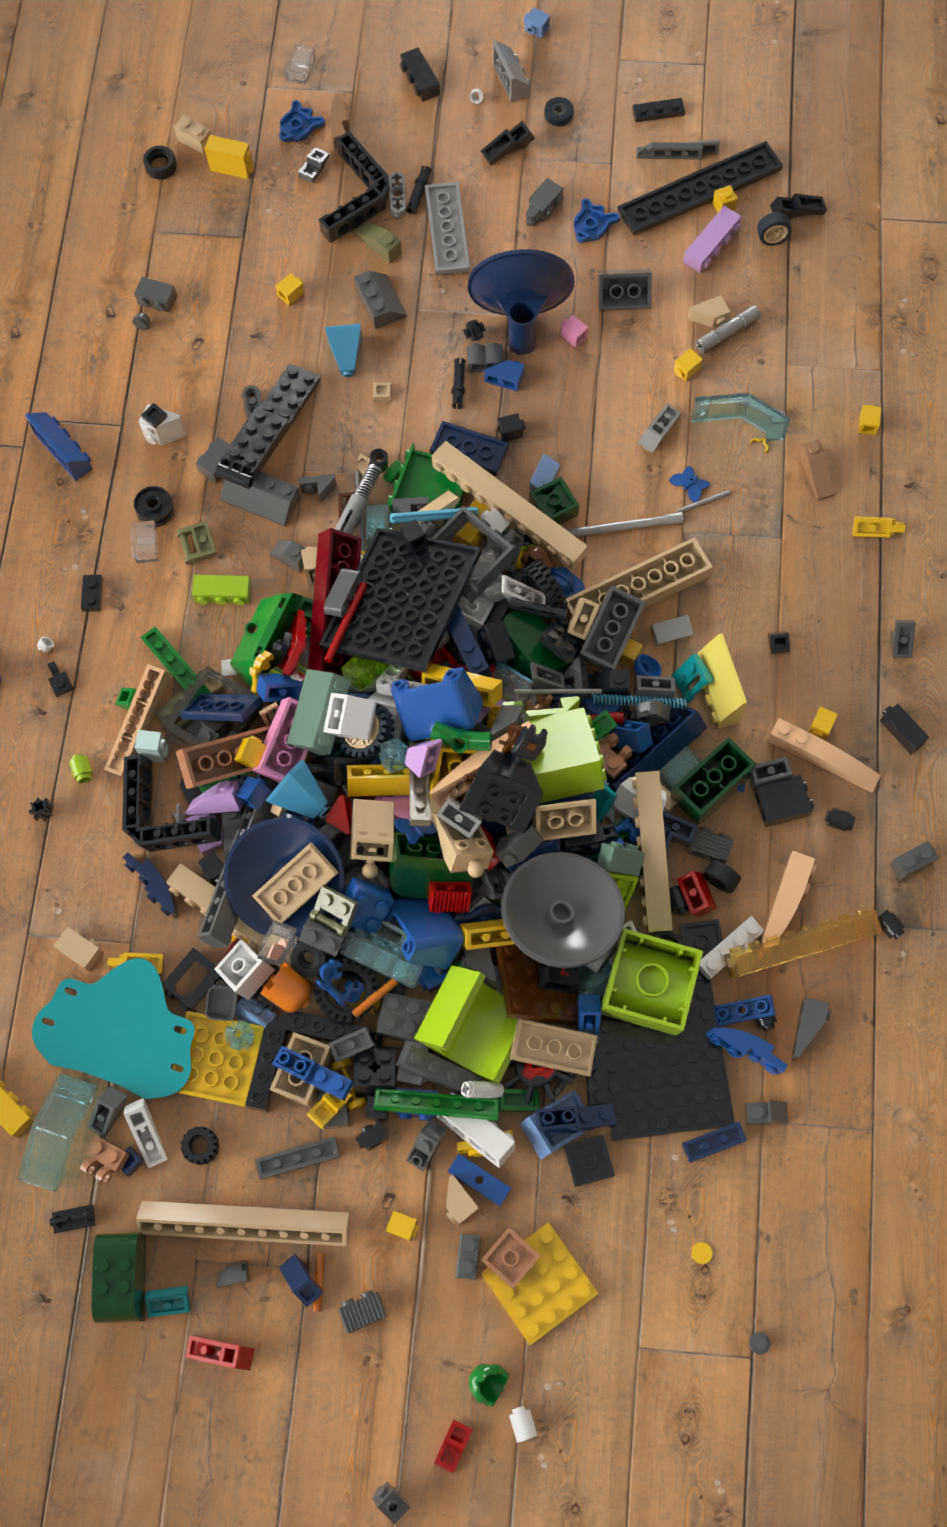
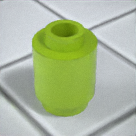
M83 754L74 755L69 761L74 779L79 784L91 781L93 779V771L88 756Z

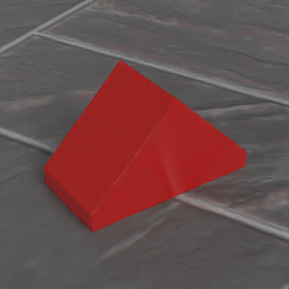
M340 795L325 821L351 836L353 810L350 797Z

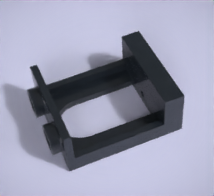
M193 947L162 985L166 988L164 993L171 999H174V997L178 998L181 1001L179 1005L186 1011L191 1009L193 1012H196L195 1007L205 997L208 989L222 977L214 970L216 965ZM196 961L210 973L192 994L181 996L176 992V984Z

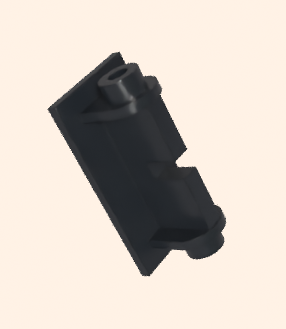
M94 1205L52 1212L50 1226L53 1227L54 1234L96 1226Z

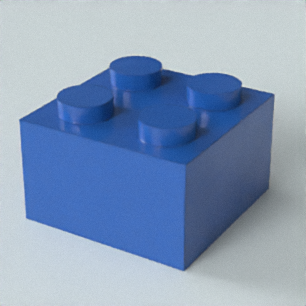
M353 877L343 894L359 903L351 926L376 934L394 902L389 889Z

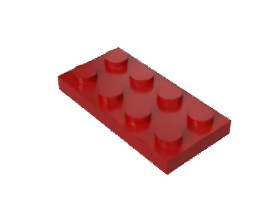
M297 609L287 631L293 636L290 648L283 660V673L289 676L292 670L297 669L299 664L298 657L300 653L303 654L307 646V643H305L307 635H305L307 620L305 619V612Z

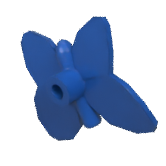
M687 466L683 473L673 475L669 482L675 486L685 485L683 489H688L689 499L695 503L700 499L701 490L709 487L710 483L703 479H698L697 475L694 476L695 472L692 467Z
M399 818L394 822L396 828L401 833L406 834L407 840L412 845L416 844L419 836L423 837L424 833L428 835L437 833V829L432 824L430 826H410V821L405 818Z

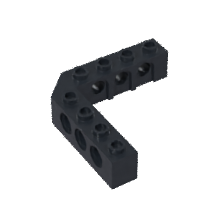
M350 131L336 139L337 153L368 189L358 197H353L345 205H340L337 210L329 215L326 214L319 218L320 231L330 243L386 209L390 191L389 175Z
M142 754L124 757L122 830L140 847L149 852L221 841V822L211 816L199 817L198 820L192 821L182 820V822L173 824L164 823V825L152 827L153 761Z
M298 1011L285 1013L267 1024L245 1106L248 1109L268 1113L272 1092L270 1087L278 1069L272 1063L281 1046L286 1045L289 1034L293 1035L294 1032L314 1037L318 1041L320 1039L335 1041L364 1028V1026Z

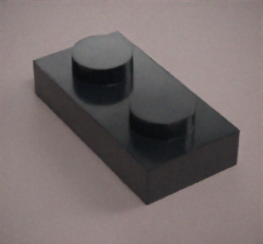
M83 575L82 612L101 611L102 575Z

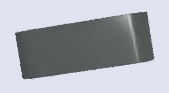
M341 569L325 601V614L344 618L360 582H363V573L361 571Z

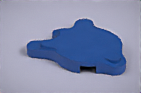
M294 100L290 111L280 120L279 138L283 142L302 141L309 137L316 128L325 126V119L322 116L311 117L313 115L312 109L304 108L301 106L300 101Z
M588 198L581 201L582 209L574 219L576 240L584 243L602 238L609 226L619 222V214L616 212L605 214L603 205H593Z

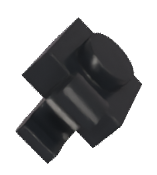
M55 661L48 663L47 665L53 675L48 680L55 696L58 697L74 690L66 671L60 673Z

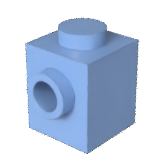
M532 8L524 17L525 31L542 39L550 27V15Z

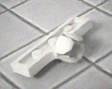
M750 916L701 959L699 970L708 980L726 965H729L737 974L742 973L755 961L752 954L748 951V946L764 932L763 928Z

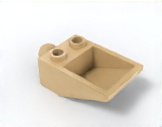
M353 799L349 859L367 861L362 868V874L364 877L372 879L378 874L375 861L392 862L394 802ZM358 846L363 847L364 851L362 854L357 853L356 849ZM379 847L384 851L382 855H378L376 852Z
M435 812L434 817L443 858L450 872L468 871L470 876L474 878L480 877L484 873V869H488L494 852L481 826L479 825L471 838H468L436 816L438 812Z

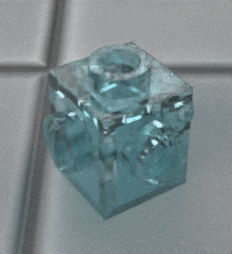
M398 738L381 743V752L379 753L381 764L390 773L408 768L404 764L408 746Z
M238 1020V1023L232 1021L231 1025L226 1027L224 1038H226L225 1041L230 1045L229 1048L236 1051H241V1049L248 1051L249 1046H252L255 1039L254 1030L249 1027L250 1023ZM238 1031H241L240 1037H236Z

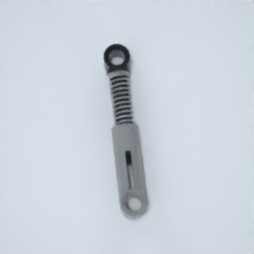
M377 448L370 453V462L356 492L351 495L335 527L336 530L353 534L368 504L367 497L371 494L370 492H372L378 476L388 468V454L384 449Z

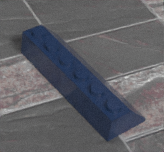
M677 702L675 709H673L672 705L669 723L650 727L653 745L642 753L632 751L633 755L625 761L627 768L614 780L606 774V782L609 783L607 786L616 793L619 786L629 777H636V772H661L668 763L672 762L680 752L685 750L691 742L701 736L702 732L708 728L699 712L683 705L681 710L680 703L679 709H677Z

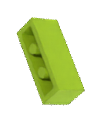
M194 575L192 597L195 603L202 605L208 603H216L218 605L233 603L241 606L250 604L252 584L249 576Z

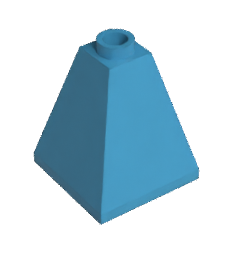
M350 324L325 327L328 343L343 377H352L356 372L363 339L361 325Z
M302 759L287 773L266 799L271 804L312 819L316 816L320 818L328 809L325 807L328 803L305 761Z

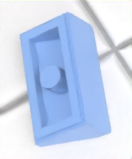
M543 454L532 476L529 489L534 490L553 481L560 464L548 455Z
M242 997L236 1004L235 1016L245 1023L266 1028L267 1024L278 1018V1014L271 1012L268 1007L263 1009L262 1003L258 1004L253 997L249 1000Z

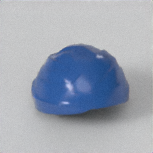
M640 654L635 658L633 670L636 676H661L662 669L656 659L646 654Z

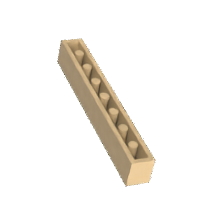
M636 772V777H632V787L637 789V797H633L634 809L638 808L639 816H635L636 828H640V836H637V846L642 848V852L645 853L641 866L644 876H640L641 888L645 887V895L642 896V908H647V915H643L644 927H648V932L672 930L660 772Z

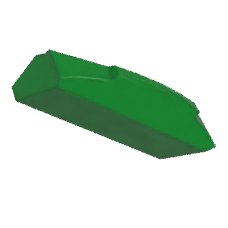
M395 460L385 471L383 479L388 483H393L399 475V469L403 463Z

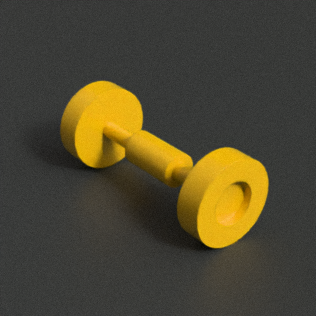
M350 1057L331 1065L334 1072L342 1070L344 1077L352 1080L346 1070L347 1067L353 1064ZM353 1084L350 1092L354 1101L347 1104L349 1111H354L367 1105L366 1097L360 1099L355 1097Z

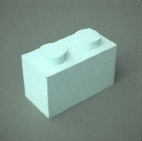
M138 730L135 743L137 753L144 755L153 762L165 763V759L170 753V746H168L161 732Z

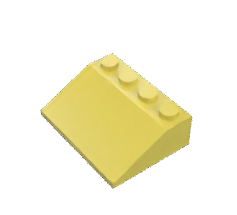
M721 633L698 652L699 657L713 677V682L706 685L703 689L706 693L704 696L706 705L710 706L712 710L710 713L712 722L716 723L717 728L740 723L747 704L723 633Z

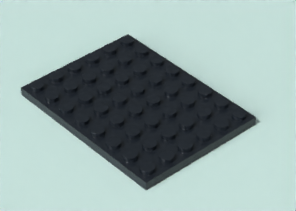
M377 528L356 570L363 573V583L367 587L336 652L426 673L481 556V548L427 537L429 546L412 554L403 541L401 532ZM332 617L319 643L321 649L329 650L343 618Z
M700 970L698 971L684 1031L676 1036L601 1015L599 1044H606L609 1104L613 1103L617 1120L615 1126H610L612 1142L722 1128L735 1123L722 1046L712 1043L706 1035L709 1030L719 1027L715 1015L711 980H708ZM610 976L589 979L590 993L593 992L594 995L600 996V1004Z

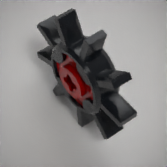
M511 1060L508 1067H515L516 1075L508 1079L504 1087L511 1089L519 1082L528 1086L525 1093L526 1104H530L535 1089L544 1088L549 1100L554 1102L556 1101L555 1092L550 1085L556 1079L570 1085L573 1084L574 1080L570 1075L564 1074L560 1070L542 1066L541 1068L536 1067L534 1069L533 1064Z

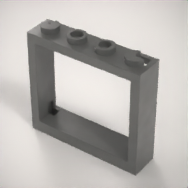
M463 506L432 538L449 542L469 522L505 551L473 584V586L478 587V593H472L471 588L466 586L462 596L472 604L519 555L515 550L516 546L511 540L508 539L506 541L503 539L504 536L497 529L492 530L490 528L491 525L485 519L480 520L474 510L469 511Z

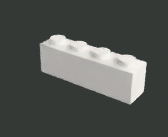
M436 1115L439 1121L498 1168L515 1151L514 1138L509 1133L502 1132L492 1120Z

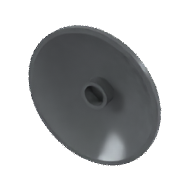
M564 852L539 855L518 867L505 886L501 903L502 918L506 931L516 946L526 955L540 963L553 967L574 968L586 965L596 974L604 968L616 950L614 944L622 931L625 917L623 898L613 878L592 860L580 855Z

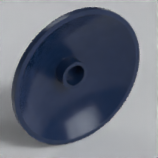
M532 249L510 250L486 258L471 271L468 278V293L479 307L508 317L509 348L516 354L525 355L532 352L536 346L537 316L540 313L554 309L568 299L574 289L575 277L570 265L554 254Z
M290 810L284 811L283 818L268 819L247 829L235 841L228 853L224 867V887L228 901L236 915L247 926L263 935L280 939L300 937L303 927L315 907L320 890L280 926L252 895L311 842L339 872L324 886H328L343 894L345 875L341 857L328 836L314 826L315 818L312 819ZM323 909L322 914L331 918L333 914Z

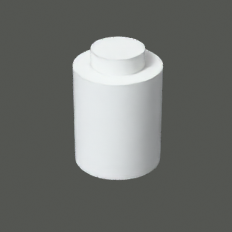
M525 1406L512 1409L513 1414L509 1415L517 1442L538 1436L530 1409H525Z

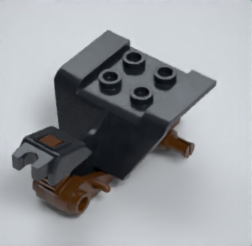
M512 724L508 730L507 735L509 737L507 741L499 740V743L504 745L501 752L494 749L478 768L475 777L468 774L464 775L463 782L471 785L459 807V811L481 816L488 822L494 821L508 826L509 829L523 834L542 799L543 792L531 763L522 759L525 758L530 761L537 759L546 746L547 730L542 729L539 734H536V726L533 724L529 728Z

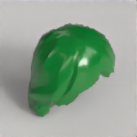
M482 1363L473 1369L469 1376L468 1386L472 1395L479 1403L492 1407L504 1391L509 1374L499 1364Z

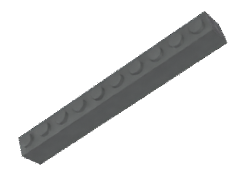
M259 773L257 777L267 782L266 786L271 790V793L279 784ZM265 800L259 810L248 806L245 807L231 847L247 829L259 822L275 817V814L270 812L273 804ZM225 864L197 936L214 949L228 947L232 939L233 930L238 922V916L232 909L225 892Z

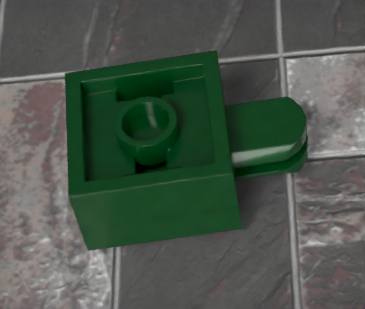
M562 476L529 492V503L559 525L579 514V504Z

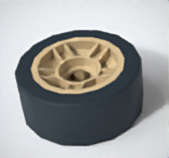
M774 212L764 216L757 225L760 241L768 246L783 243L792 233L788 216L781 212Z

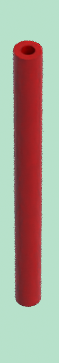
M360 582L324 658L328 663L332 662L367 585L363 582Z

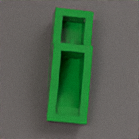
M504 1089L502 1097L497 1098L499 1099V1112H535V1110H539V1090H534L532 1101L530 1104H526L525 1093L527 1090Z

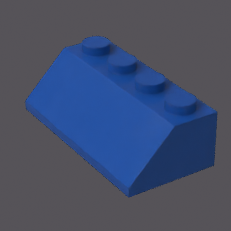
M47 412L25 414L33 433L75 481L93 469L90 464L92 460L86 452L82 453L80 451L81 447L75 440L72 441L70 439L71 436L65 428L61 429L59 427L60 423L54 416L51 418Z

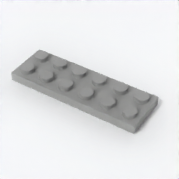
M459 182L425 185L436 275L469 272L470 264Z

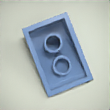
M573 1090L542 1109L576 1105V1108L585 1106L576 1091ZM535 1113L519 1123L540 1160L587 1132H539Z

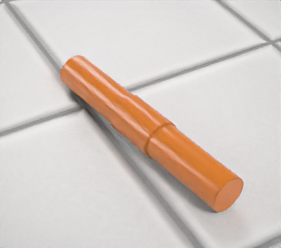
M392 978L379 990L375 991L352 1011L354 1016L357 1018L398 985L397 981Z
M316 1254L314 1281L323 1290L325 1254ZM322 1295L313 1302V1311H321Z

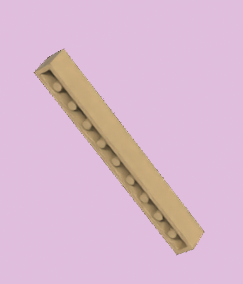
M447 441L432 455V466L435 470L443 472L451 482L459 484L463 491L471 493L478 502L486 504L490 510L496 508L521 534H526L534 544L545 548L549 555L557 557L565 567L569 566L571 569H574L587 555L588 546Z
M180 863L166 881L170 887L168 890L177 897L182 895L185 898L184 901L191 907L198 906L201 909L200 912L205 916L216 887ZM238 917V922L232 933L236 938L246 939L249 941L247 944L256 951L260 949L265 952L263 955L272 962L276 960L282 964L286 961L291 965L290 955L297 942L292 939H280L263 935L247 926ZM307 952L304 954L307 962H314L315 957L312 953ZM318 975L305 977L313 985V990H315L314 985ZM340 977L339 979H332V980H331L332 985H333L334 987L336 986V984L338 983V981L341 979V977Z
M141 1201L136 1217L137 1232H141L143 1235L347 1246L350 1228L349 1212Z

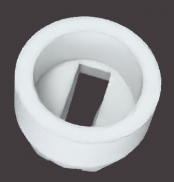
M476 88L471 91L470 100L473 103L479 104L483 100L482 90ZM476 92H478L479 99H476Z
M43 636L38 641L37 647L39 651L43 650V653H48L54 647V643L48 637Z

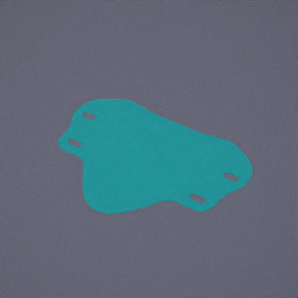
M135 958L118 965L93 984H87L72 978L62 980L51 1001L37 1014L32 1026V1039L38 1051L53 1066L82 1071L120 1085L144 1099H155L170 1096L180 1091L186 1084L191 1072L190 1048L195 1028L190 1020L172 1014L168 1010L163 986L158 971L153 964L146 959ZM70 987L77 990V995L73 996L65 993V988ZM45 1017L52 1019L55 1024L49 1026L44 1024L42 1019ZM174 1027H183L187 1032L186 1034L177 1033L174 1031ZM171 1065H180L184 1070L183 1072L174 1071L171 1069Z

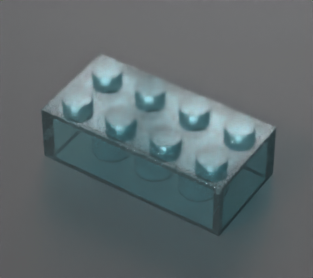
M359 928L349 932L340 954L413 989L420 984L427 966L408 962L403 954L402 945L397 944L394 946L389 943L390 940L381 935L376 937L371 935V932Z

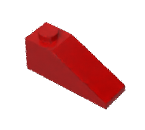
M190 1335L185 1358L250 1371L255 1348Z

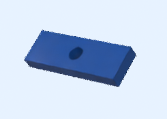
M773 995L714 1007L718 1027L776 1016ZM745 1007L746 1011L742 1014L741 1010Z
M460 1154L457 1155L448 1170V1173L454 1175V1177L498 1206H501L511 1190V1187ZM477 1177L483 1178V1182L481 1184L476 1183L475 1180Z

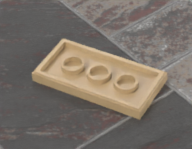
M311 842L252 896L280 926L339 872Z
M517 1019L510 1060L589 1077L591 1076L598 1035L525 1019Z

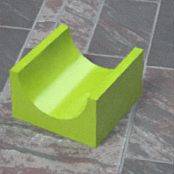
M624 928L616 941V953L610 978L600 1004L601 1015L676 1036L684 1031L703 951Z
M451 966L414 1039L451 1063L485 1080L500 1084L511 1061L510 1055L517 1019L507 1018L504 996L483 983L486 977L484 974L478 971Z

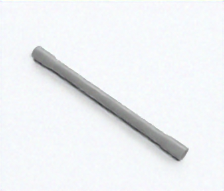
M679 512L664 516L566 530L575 537L659 525L684 523L683 513Z

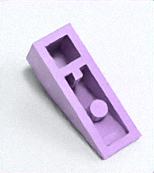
M238 780L219 782L194 798L186 811L187 815L240 811L243 802L235 796L241 787Z

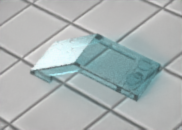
M750 393L695 397L691 414L692 422L742 418L765 432L767 441L785 440L790 424L789 417Z
M59 1073L32 1124L18 1173V1180L53 1192L57 1191L65 1175L64 1168L72 1139L97 1091V1085Z

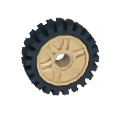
M377 703L369 741L339 737L338 743L342 745V750L353 757L364 760L381 756L380 752L385 753L387 751L385 746L390 747L391 745L389 739L393 740L394 738L391 732H395V727L391 726L395 724L394 719L391 718L392 714L388 712V709Z

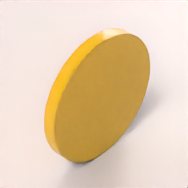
M704 1242L695 1244L691 1251L693 1260L698 1264L708 1263L713 1255L711 1247Z

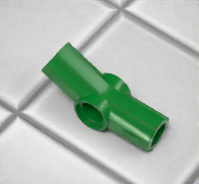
M437 720L429 737L434 740L441 739L442 743L451 746L452 750L457 753H463L466 750L491 751L492 749L491 732H469L467 729H456ZM457 738L463 739L465 743L459 742Z

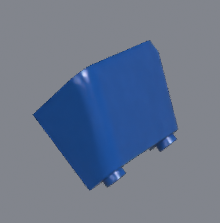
M463 667L446 671L442 682L410 688L407 680H397L393 682L391 687V693L403 730L411 741L429 738L436 720L456 729H472L478 722L484 701Z
M412 897L395 899L383 920L389 922L391 919H397L408 936L402 945V951L410 963L448 969L464 941V934L451 914L446 911L441 913L430 912L427 899Z

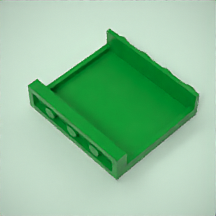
M412 443L410 450H406V461L404 465L401 464L400 477L394 482L393 495L389 496L387 506H389L390 513L392 514L394 513L392 499L428 497L429 503H431L449 490L460 498L454 508L456 509L461 507L466 492L462 490L459 484L451 482L443 472H438L432 466L433 454L415 450V444ZM450 519L445 520L441 527H443Z

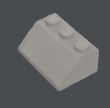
M493 41V67L510 102L529 97L531 82L529 78L526 79L523 66H520L517 54H514L511 47L498 41Z

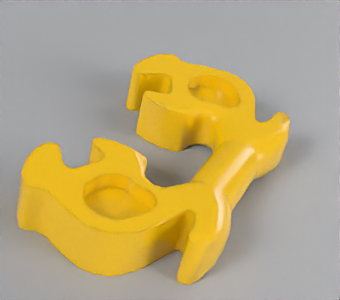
M266 650L257 656L253 668L250 667V675L253 682L251 693L254 695H259L256 691L259 674H261L262 670L266 671L270 667L269 661L273 660V654Z

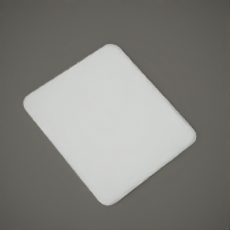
M232 659L221 660L222 676L236 675L230 665Z

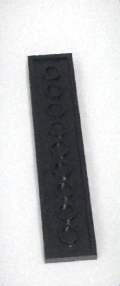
M764 141L618 206L617 211L634 236L713 201L716 190L730 185L733 191H736L781 171L783 164L768 142Z

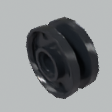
M158 486L143 488L134 499V509L137 517L146 526L160 527L165 525L174 514L172 499L164 488Z

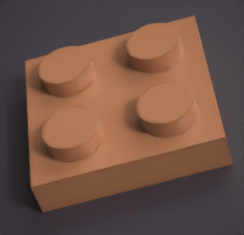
M508 1227L481 1261L508 1286L514 1289L541 1256Z

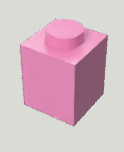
M572 315L561 323L560 335L576 348L588 337V327L576 316Z

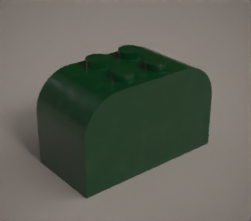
M515 610L504 618L503 622L505 623L516 657L506 665L533 681L530 666L532 662L564 674L575 660L573 658L569 664L565 663L538 641L548 627L539 615Z
M728 737L673 787L670 797L699 825L745 784L754 771L756 763Z
M394 832L392 862L387 863L391 887L397 894L404 897L427 899L430 882H470L471 884L473 877L469 875L468 871L450 872L443 858L439 837L419 836L417 843L412 845L407 840L405 833Z
M143 1233L96 1235L93 1245L91 1294L92 1317L95 1323L145 1322L146 1235H143Z

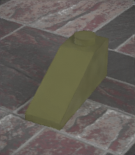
M366 221L354 231L355 235L389 264L402 254L401 241L384 228Z

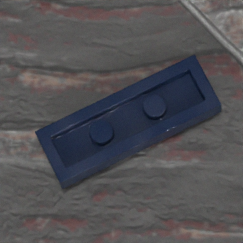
M738 1121L683 1142L681 1145L688 1162L692 1163L747 1142V1138Z

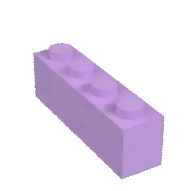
M724 206L685 251L683 263L699 273L704 268H708L712 258L719 255L724 244L727 245L733 233L736 234L739 231L741 215Z

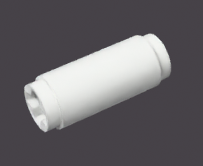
M467 1081L462 1084L461 1091L462 1095L468 1098L497 1099L502 1097L504 1087L501 1083Z

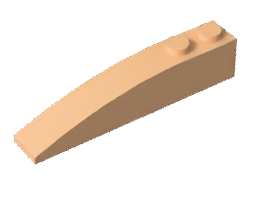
M147 664L104 770L121 777L123 776L124 757L135 755L138 730L147 731L171 676L170 673Z
M780 718L776 722L767 741L871 793L874 791L881 776L834 745Z
M527 721L521 726H527V728H529L531 724L529 721ZM508 733L492 741L491 751L478 750L430 791L438 807L442 806L449 796L456 798L468 791L471 784L463 782L464 775L468 774L475 777L478 768L494 749L501 752L504 745L500 744L499 740L507 741Z
M795 851L791 852L753 964L757 965L771 950L795 914L803 894L807 895L811 885L807 883L809 876L813 877L816 866L813 865L815 858Z

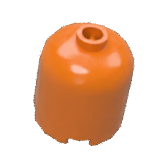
M284 961L279 966L281 969L276 975L273 974L260 994L283 1011L293 1013L300 1008L305 1009L311 1002L309 996L312 992V986L304 976L298 974L289 963Z

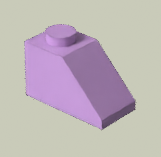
M442 740L427 741L408 748L404 764L419 778L435 772Z

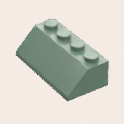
M308 669L286 744L320 756L330 754L335 736L323 732L331 693L347 695L351 679L334 673Z

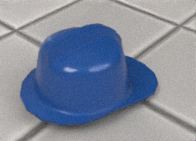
M556 567L550 570L551 574L556 577V582H559V587L563 589V594L566 598L585 590L584 583L568 568Z

